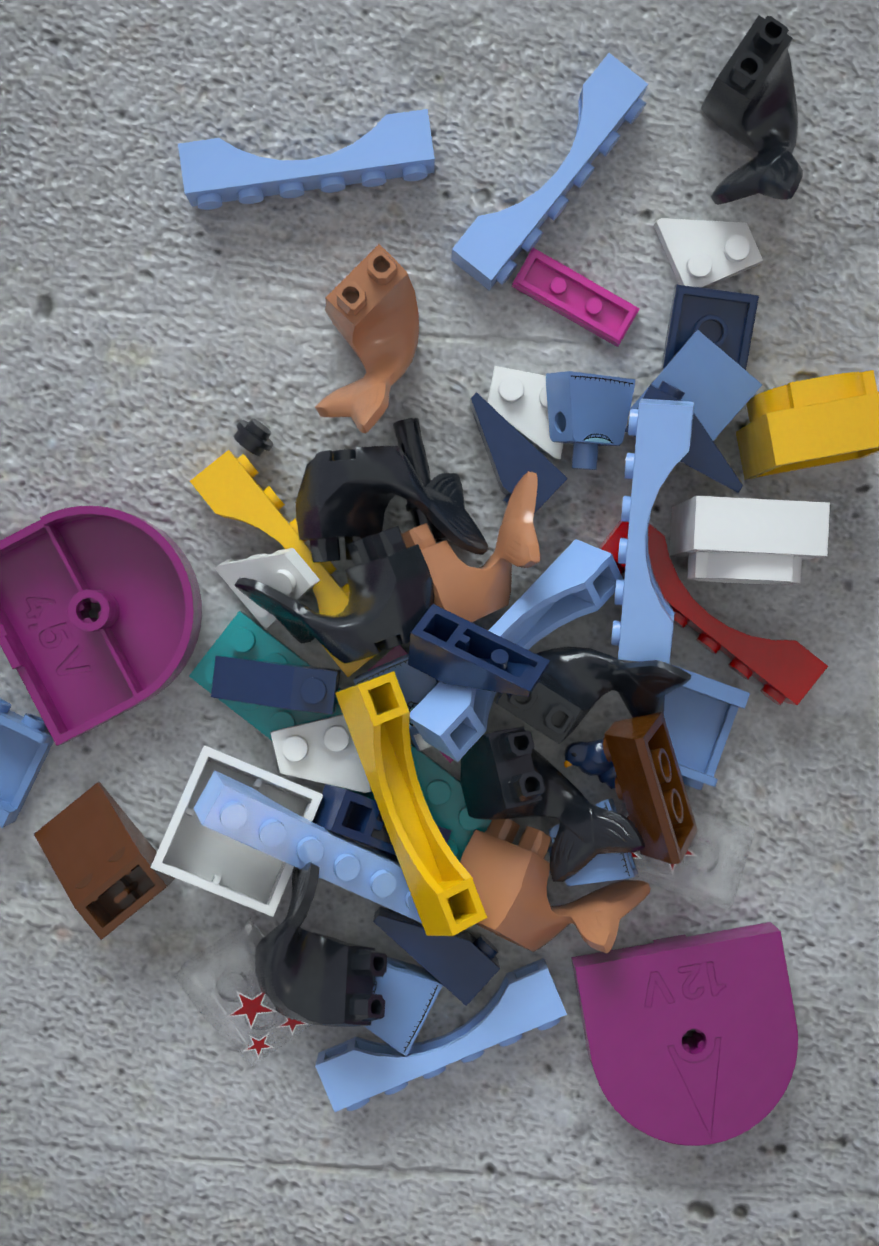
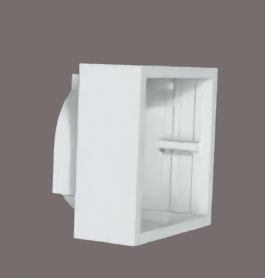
M695 496L672 507L670 556L688 557V580L738 584H801L802 560L825 557L828 554L830 503Z
M204 745L150 868L273 917L294 866L203 826L193 808L214 770L252 787L269 799L311 822L315 817L323 794Z

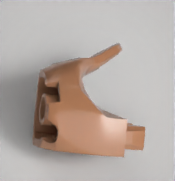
M380 244L325 297V311L364 365L366 374L363 378L330 393L315 408L321 417H351L358 430L362 433H367L388 408L390 388L404 375L412 363L419 338V312L415 290L409 275Z
M528 471L515 486L499 529L495 551L482 567H469L458 559L447 540L437 544L428 523L402 533L406 547L418 544L433 580L435 605L470 622H474L509 605L512 564L521 568H530L540 562L539 544L533 524L538 486L537 473Z
M510 819L492 820L486 833L475 830L464 850L460 863L472 876L487 915L486 919L478 922L476 925L529 951L535 952L545 946L573 923L582 939L590 947L608 953L615 943L620 919L640 904L650 893L651 888L646 881L623 880L597 889L576 901L558 906H550L547 899L550 863L544 858L551 837L538 829L526 826L519 844H512L520 825Z

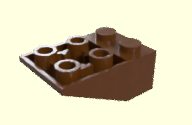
M100 782L93 785L34 833L74 908L100 940L168 887L175 879V877L150 868L157 854L156 850Z

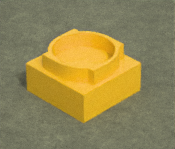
M874 370L840 373L795 381L759 393L746 403L750 423L736 431L744 480L865 458L878 453L879 392L877 391Z

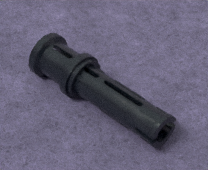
M419 418L399 420L393 423L398 446L408 457L421 482L426 487L431 481V476L421 436ZM406 501V511L412 515L414 528L428 523L436 543L448 539L426 518L419 508L410 501Z

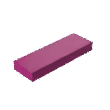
M532 248L512 283L513 288L616 347L620 345L640 308L535 248Z

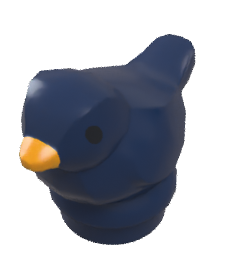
M603 739L590 742L577 741L570 743L564 751L565 768L570 766L578 767L589 776L598 775L599 781L606 783L610 789L615 788V778L617 775L613 762H609L604 754Z

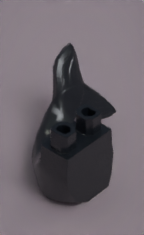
M758 15L716 78L701 106L706 116L718 127L758 153L756 157L732 172L716 187L710 197L717 205L758 193L775 199L788 200L794 196L803 177V170L792 155L798 136L797 101L791 59L788 52L793 38L787 34L788 28L772 16L763 18Z
M398 446L356 447L355 449L321 451L306 465L295 502L299 540H310L313 563L340 561L339 538L345 539L346 560H352L347 544L382 532L386 508L395 495L410 501L419 508L437 529L461 549L483 555L489 550L485 538L465 510L462 483L457 473L439 474L424 487L408 457Z
M399 526L347 544L354 566L345 569L350 590L349 601L343 612L337 615L316 613L295 598L257 580L239 578L235 583V587L272 614L298 642L308 643L316 638L334 657L344 664L379 654L380 651L409 643L412 630L432 604H434L433 580L418 544L406 547Z
M560 647L537 653V655L550 660V663L529 697L498 692L494 702L553 741L561 744L576 729L595 703L611 690L619 693L633 718L663 712L664 714L665 695L686 684L691 679V674L658 660L626 663L609 654L591 648Z
M524 726L483 734L461 758L460 783L468 816L474 819L485 820L526 817H557L560 820L559 829L550 854V872L553 882H564L571 878L598 854L632 853L645 848L642 836L633 822L625 815L591 804L572 782L534 749L532 734L530 731L525 730Z
M312 862L307 863L302 869L294 866L292 870V896L287 916L280 925L260 940L255 949V972L259 987L276 1007L275 1010L289 1019L329 1027L370 1026L371 1021L382 1019L385 1016V1000L382 995L373 994L374 977H383L384 973L387 972V955L375 951V948L346 943L334 937L302 929L300 926L307 917L316 892L320 867Z

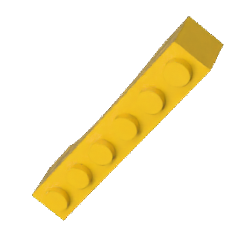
M227 450L190 480V483L215 514L224 518L242 521L261 529L277 540L285 549L294 548L320 579L312 588L317 599L320 614L334 616L343 612L349 601L350 590L348 582L342 587L331 575L337 570L331 561L313 563L310 547L306 544L307 540H299L296 518L289 523L280 511L285 504L270 486L265 490L260 487L253 478L259 472L244 453L237 458L235 454ZM324 647L347 677H350L374 657L371 656L344 664Z
M395 672L369 679L336 692L337 700L426 935L454 936L486 919L487 915L472 876L458 861L444 840L424 799L411 752L410 712Z

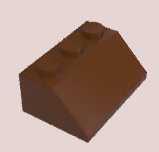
M663 712L615 721L604 734L603 750L606 759L609 762H613L617 775L615 778L617 796L620 801L625 802L629 815L627 818L633 822L644 841L645 848L640 850V854L669 864L681 863L698 829Z

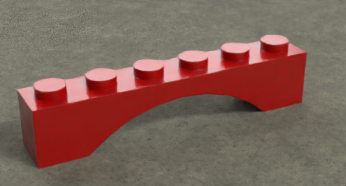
M620 520L598 548L611 553L620 573L625 574L626 564L618 563L620 538H628L629 522H622ZM649 524L648 549L653 574L664 598L675 612L674 623L683 629L686 625H689L700 634L696 640L714 654L720 650L731 659L728 666L737 674L747 680L751 676L764 685L760 691L774 703L780 706L783 702L798 705L828 668V665L796 640H771L750 636L728 627L711 616L692 598L679 579L669 556L665 535Z

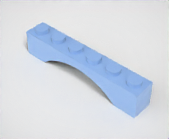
M608 53L582 86L578 100V125L575 140L558 171L538 191L522 202L499 212L478 216L452 248L451 261L489 291L497 281L503 285L516 269L517 264L513 261L522 249L527 253L530 252L541 238L543 232L539 228L546 219L550 217L554 221L566 207L569 200L565 196L574 185L581 188L595 169L591 163L598 154L601 153L606 156L615 146L621 136L617 131L625 121L632 124L646 105L642 98L648 83L612 54Z
M428 109L387 114L371 131L353 144L332 154L308 160L283 161L259 157L237 149L220 138L178 143L185 195L192 207L198 206L199 209L203 210L217 209L223 205L222 202L239 200L242 204H254L261 202L265 196L279 194L282 198H297L304 195V191L321 189L322 192L326 193L339 192L345 189V185L362 183L365 187H376L385 184L387 179L401 177L405 181H419L426 178L427 174L435 172V157Z
M641 399L638 409L630 410L628 435L636 436L635 453H627L625 479H633L631 496L623 497L621 521L629 522L628 538H620L618 563L626 564L624 580L617 579L615 589V605H622L621 621H613L611 645L619 646L618 660L637 662L658 660L670 664L675 612L664 598L653 574L648 549V526L652 506L660 487L675 465L690 450L694 402Z
M575 539L488 631L529 650L555 629L576 618L598 611L615 593L617 579L623 580L612 554ZM440 681L410 712L409 719L425 742L458 762L487 731L489 712L496 692L449 685Z
M214 770L193 808L203 826L299 869L312 862L320 867L319 878L422 923L397 856L367 847L331 832L290 811L252 787Z
M542 958L507 973L497 992L485 1007L468 1022L443 1036L424 1042L413 1043L407 1056L401 1054L387 1043H378L354 1037L319 1052L315 1067L334 1112L344 1108L347 1111H354L366 1105L370 1101V1097L385 1092L386 1095H391L403 1090L408 1085V1081L420 1076H423L424 1079L435 1077L446 1069V1065L461 1060L463 1063L473 1061L484 1054V1049L499 1044L501 1047L511 1045L522 1038V1033L534 1028L538 1030L552 1028L567 1013L546 961Z

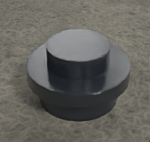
M253 418L249 422L241 419L237 423L236 427L238 430L233 437L243 448L256 456H260L264 450L270 451L273 447V442L269 439L272 433L265 425Z

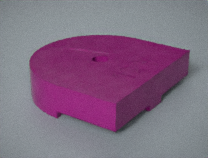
M76 506L40 517L39 521L0 540V646L12 669H16L56 746L68 743L153 698L167 688L185 668L193 654L201 629L202 600L200 588L193 568L184 552L161 529L142 518L117 509L101 506ZM91 603L100 604L101 610L98 612V619L91 618L89 615V611L92 609Z
M771 922L688 937L685 934L656 939L653 940V943L611 950L608 953L598 952L571 957L586 1048L591 1065L607 1100L633 1127L653 1138L672 1144L685 1146L710 1145L727 1141L750 1130L761 1122L778 1104L787 1090L795 1069L798 1053V1030L781 931ZM695 1029L691 1037H683L688 1030Z

